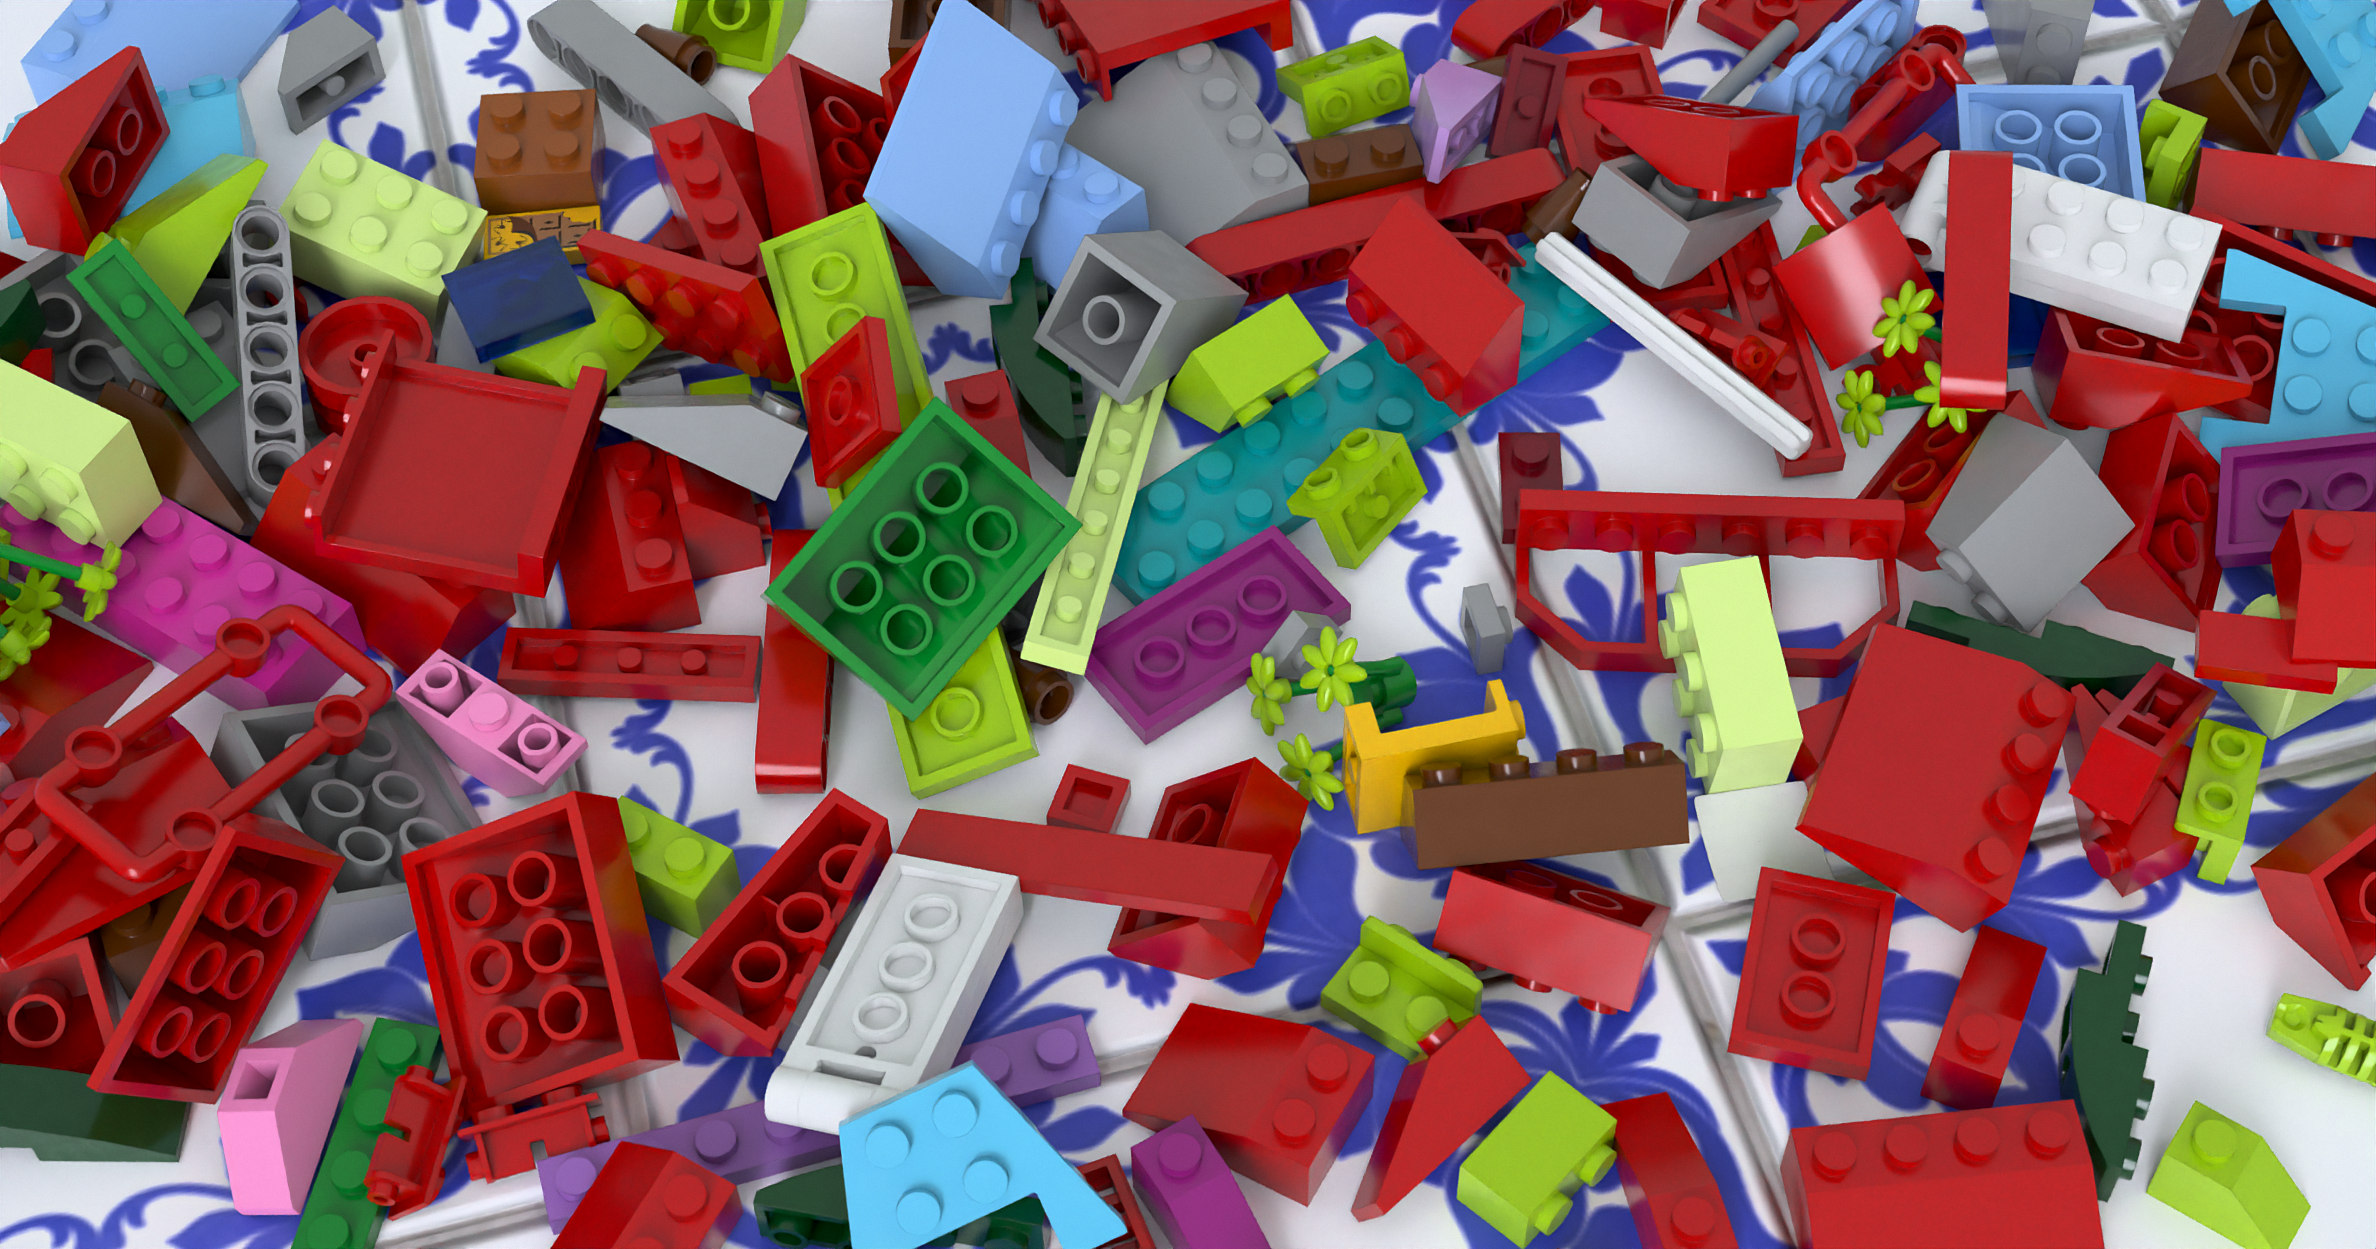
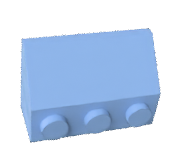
M1064 141L1059 152L1057 168L1050 176L1040 201L1037 220L1030 227L1020 253V258L1032 257L1034 280H1046L1047 292L1055 295L1085 235L1150 231L1144 189Z

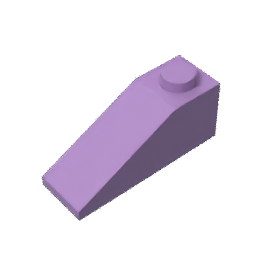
M1440 59L1424 74L1420 73L1416 77L1409 99V105L1415 107L1411 128L1424 164L1427 181L1439 184L1490 134L1502 77L1444 59Z

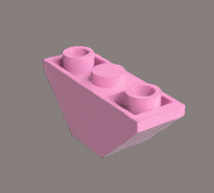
M438 649L395 691L396 698L457 767L506 798L545 793L589 747L587 739L441 649Z
M358 1018L301 1020L239 1049L217 1110V1117L234 1207L242 1215L301 1214L365 1026Z

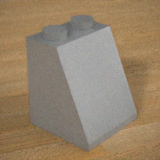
M1981 0L2009 85L2073 84L2095 0Z
M1161 230L1089 234L1084 236L1033 339L1118 403L1129 405L1176 375L1193 350L1230 329L1249 293Z
M1998 412L1988 423L1925 533L1941 552L1936 557L1940 567L1962 585L1966 583L1976 596L1971 600V604L1984 619L1998 626L2006 623L2029 634L2136 525L2067 437Z

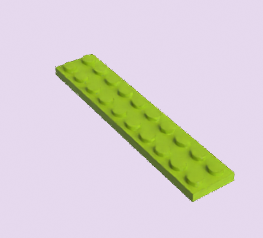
M864 202L760 243L761 254L803 405L804 399L800 374L864 316L885 319L903 433L934 398V394L884 224L880 217L867 202ZM898 437L837 489L826 488L833 512ZM1001 622L992 630L914 722H911L886 702L911 794L918 800L1040 756Z

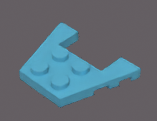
M2261 0L2223 1L2232 16L2235 17ZM2268 0L2326 95L2325 99L2296 120L2320 160L2329 161L2346 150L2376 90V7L2371 0Z
M2228 249L2219 308L2284 316L2269 424L2202 416L2199 441L2221 464V448L2376 432V308L2240 250Z
M973 1060L839 1121L838 1128L852 1249H914L1032 1193L1038 1195L1063 1249H1093L1128 1232L1122 1215L1090 1186L1078 1169L1037 1130L1034 1123Z

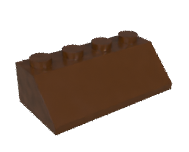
M2200 0L2158 94L2164 102L2208 118L2202 139L2242 152L2277 155L2312 72L2268 0L2259 1L2235 17L2232 16L2223 0Z
M1658 742L1631 743L1623 746V754L1598 757L1597 751L1593 749H1566L1556 753V761L1529 763V757L1524 755H1503L1490 758L1488 760L1489 767L1462 770V764L1459 762H1432L1421 766V774L1404 775L1400 834L1401 840L1418 870L1690 843L1685 763L1671 749L1664 750V744Z

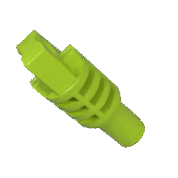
M2283 993L2273 1008L2266 1036L2317 1065L2328 1067L2335 1072L2348 1075L2355 1080L2371 1084L2376 1088V1021L2368 1019L2359 1013L2348 1011L2346 1008L2338 1005Z

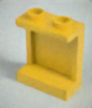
M1501 679L1487 681L1484 714L1383 734L1380 733L1371 702L1344 707L1341 782L1344 786V792L1358 835L1400 826L1404 775L1421 774V766L1424 764L1441 761L1459 762L1462 764V770L1489 767L1488 760L1493 757L1520 755L1517 741L1526 737L1525 719L1519 701L1508 700Z

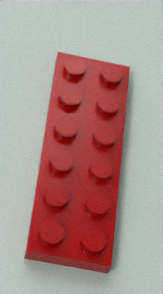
M1649 44L1557 54L1569 58L1553 127L1567 177L1572 174L1576 167L1583 169L1594 177L1601 163L1636 153L1584 110V103L1587 97L1653 93L1665 95ZM1584 232L1592 260L1664 316H1668L1673 310L1683 307H1690L1698 312L1701 311L1702 307L1710 310L1727 309L1729 290L1718 259L1692 279L1659 290L1640 282L1633 275L1632 268L1614 254L1601 251L1592 245L1588 239L1589 235Z

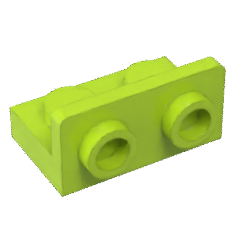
M1375 35L1275 69L1279 91L1302 106L1306 132L1313 138L1409 106L1411 91L1404 52Z
M2152 99L2150 101L2139 131L2146 203L2176 211L2182 200L2208 118L2159 99Z
M1359 427L1347 434L1333 453L1304 479L1303 484L1286 501V504L1291 514L1316 519L1337 566L1356 570L1423 498L1428 490L1403 434Z
M2210 719L2200 720L2196 729L2174 821V828L2177 831L2200 837L2195 848L2203 851L2197 877L2224 885L2244 842L2267 736Z
M1369 915L1361 925L1360 944L1321 991L1320 1006L1411 1062L1423 1051L1416 1043L1417 1040L1436 1023L1447 1016H1450L1454 1023L1480 1014L1483 983L1462 962L1452 958L1444 959L1419 944L1415 936L1404 927L1397 924L1387 925L1378 918Z

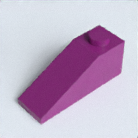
M1193 1114L1131 1147L1133 1188L1173 1249H1271L1231 1170Z

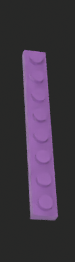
M1082 1014L961 1046L950 1067L951 1070L973 1060L1018 1108L1101 1086L1100 1070ZM764 1099L601 1143L595 1147H586L538 1160L536 1163L549 1224L553 1235H558L620 1141L675 1151L729 1182L740 1185L842 1157L839 1135L769 1121L765 1115Z

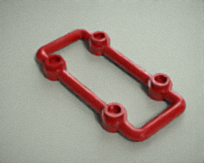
M1929 43L1922 46L1918 51L1905 50L1889 61L1881 75L1882 88L1840 131L1828 130L1807 145L1802 156L1803 169L1797 177L1796 189L1804 206L1827 234L1849 221L1822 189L1821 184H1833L1856 168L1857 154L1855 148L1899 102H1911L1934 86L1935 75L1933 68L1954 94L1956 84L1977 85L1953 53L1943 45Z
M292 604L279 605L263 614L257 620L243 617L230 619L218 628L214 651L108 728L88 725L74 730L66 739L64 760L44 773L37 781L33 793L36 806L48 819L117 875L129 882L139 884L156 882L178 866L186 869L202 868L226 823L249 812L325 752L332 755H346L364 742L369 718L382 709L392 696L393 684L391 678L381 666L312 612L301 606ZM286 630L294 631L365 687L354 697L338 694L321 700L315 708L311 730L209 808L188 806L175 811L166 823L164 842L146 856L138 855L64 795V793L77 784L86 788H98L107 784L119 773L122 751L226 674L236 678H247L257 673L267 663L270 642Z

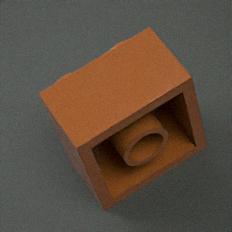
M596 89L481 94L474 182L481 208L488 211L487 216L600 205L602 213L606 135Z

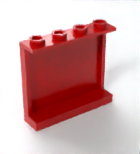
M1026 0L1027 3L1034 2L1036 4L1044 27L1047 30L1053 28L1062 53L1065 56L1072 55L1076 61V66L1083 83H1091L1104 102L1113 100L1109 75L1110 69L1253 27L1272 52L1294 46L1290 0Z
M385 328L377 351H368L364 358L361 370L362 388L359 396H350L347 400L343 414V436L339 444L332 442L328 447L324 462L325 480L320 491L312 490L306 503L304 523L306 528L313 529L316 556L545 598L604 423L599 418L607 401V370L582 365L573 390L397 357L395 330Z

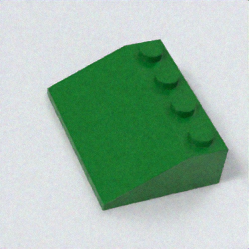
M935 396L760 597L813 643L907 719L914 722L1083 524Z

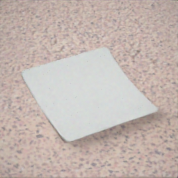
M1804 781L1695 797L1694 805L1703 842L1722 901L1733 902L1755 898L1761 866L1835 881L1823 846L1795 829L1808 795Z

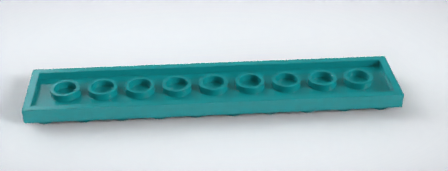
M1532 241L1516 250L1526 261L1525 267H1510L1511 279L1507 285L1525 302L1516 385L1611 324L1610 319L1536 261L1534 256L1537 249L1536 244ZM1376 339L1319 375L1321 377L1320 380L1303 394L1293 399L1286 396L1272 405V410L1256 423L1247 428L1239 426L1137 491L1111 583L1136 607L1272 525H1275L1287 536L1313 518L1291 514L1286 501L1303 484L1304 479L1340 445L1341 440L1356 428L1362 427L1403 434L1412 454L1510 389L1460 418L1443 401L1435 400L1426 390L1423 381L1405 364H1399L1393 360L1384 343Z

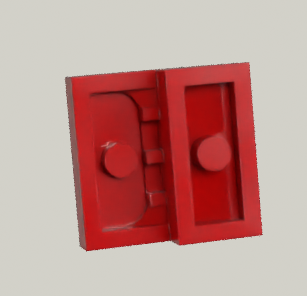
M1884 202L1770 267L1830 371L1843 366L1884 343L1886 337L1877 338L1872 334L1873 328L1878 322L1890 318L1882 309L1881 302L1885 297L1898 301L1900 290L1908 280L1915 283L1916 294L1924 289H1932L1934 291V296L1923 313L1932 315L1943 308L1940 297Z

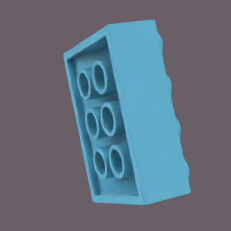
M222 75L202 76L191 80L188 83L189 88L166 92L164 86H154L171 132L118 218L129 215L222 153L254 158L256 141L238 78L224 81ZM32 110L16 115L14 117L15 122L8 123L3 136V142L6 141L19 119ZM6 196L8 230L11 239L22 238L24 235Z

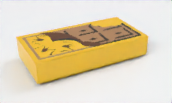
M600 205L487 216L484 230V263L487 272L586 263L576 242L591 228L603 231Z

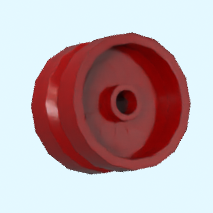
M359 296L336 302L315 315L301 332L298 344L299 364L317 426L327 436L335 432L342 438V421L347 400L350 396H359L362 388L361 370L364 358L368 351H377L385 328L395 330L397 357L435 363L437 353L428 321L411 304L389 296Z

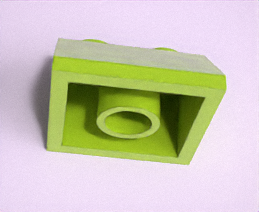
M677 0L672 30L704 36L709 45L716 51L717 63L769 74L785 57L804 22L808 0Z
M556 268L490 330L476 346L506 377L573 390L582 365L606 369L608 395L665 338L622 293Z
M1286 294L1193 350L1168 388L1165 399L1173 408L1218 433H1221L1239 422L1242 428H1247L1272 410L1273 406L1270 403L1272 400L1285 392L1290 399L1296 398L1315 385L1321 378L1316 371L1327 358L1330 351L1289 294Z

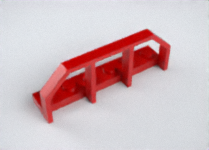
M1520 489L1514 540L1515 618L1578 670L1677 673L1674 659H1665L1659 644L1655 552H1665L1672 555L1709 553L1729 554L1737 557L1758 556L1771 610L1772 596L1769 555L1793 556L1801 559L1812 557L1857 558L1866 561L1877 559L1881 610L1834 649L1781 647L1788 677L1837 678L1861 658L1872 627L1880 621L1894 626L1897 625L1900 614L1896 556L1906 521L1904 500ZM1529 548H1538L1545 551L1559 549L1602 550L1608 553L1639 551L1642 643L1587 641L1529 593Z

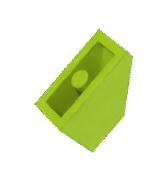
M2195 1100L2166 1149L2146 1191L2150 1196L2245 1249H2288L2311 1209L2307 1199L2261 1135Z

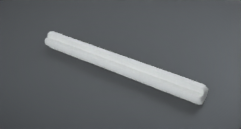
M1550 232L1544 239H1540L1536 245L1537 251L1534 256L1537 262L1787 459L1796 460L1809 449L1813 432L1806 425L1558 232Z

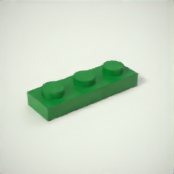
M117 238L65 277L158 387L168 395L170 401L190 424L241 385Z

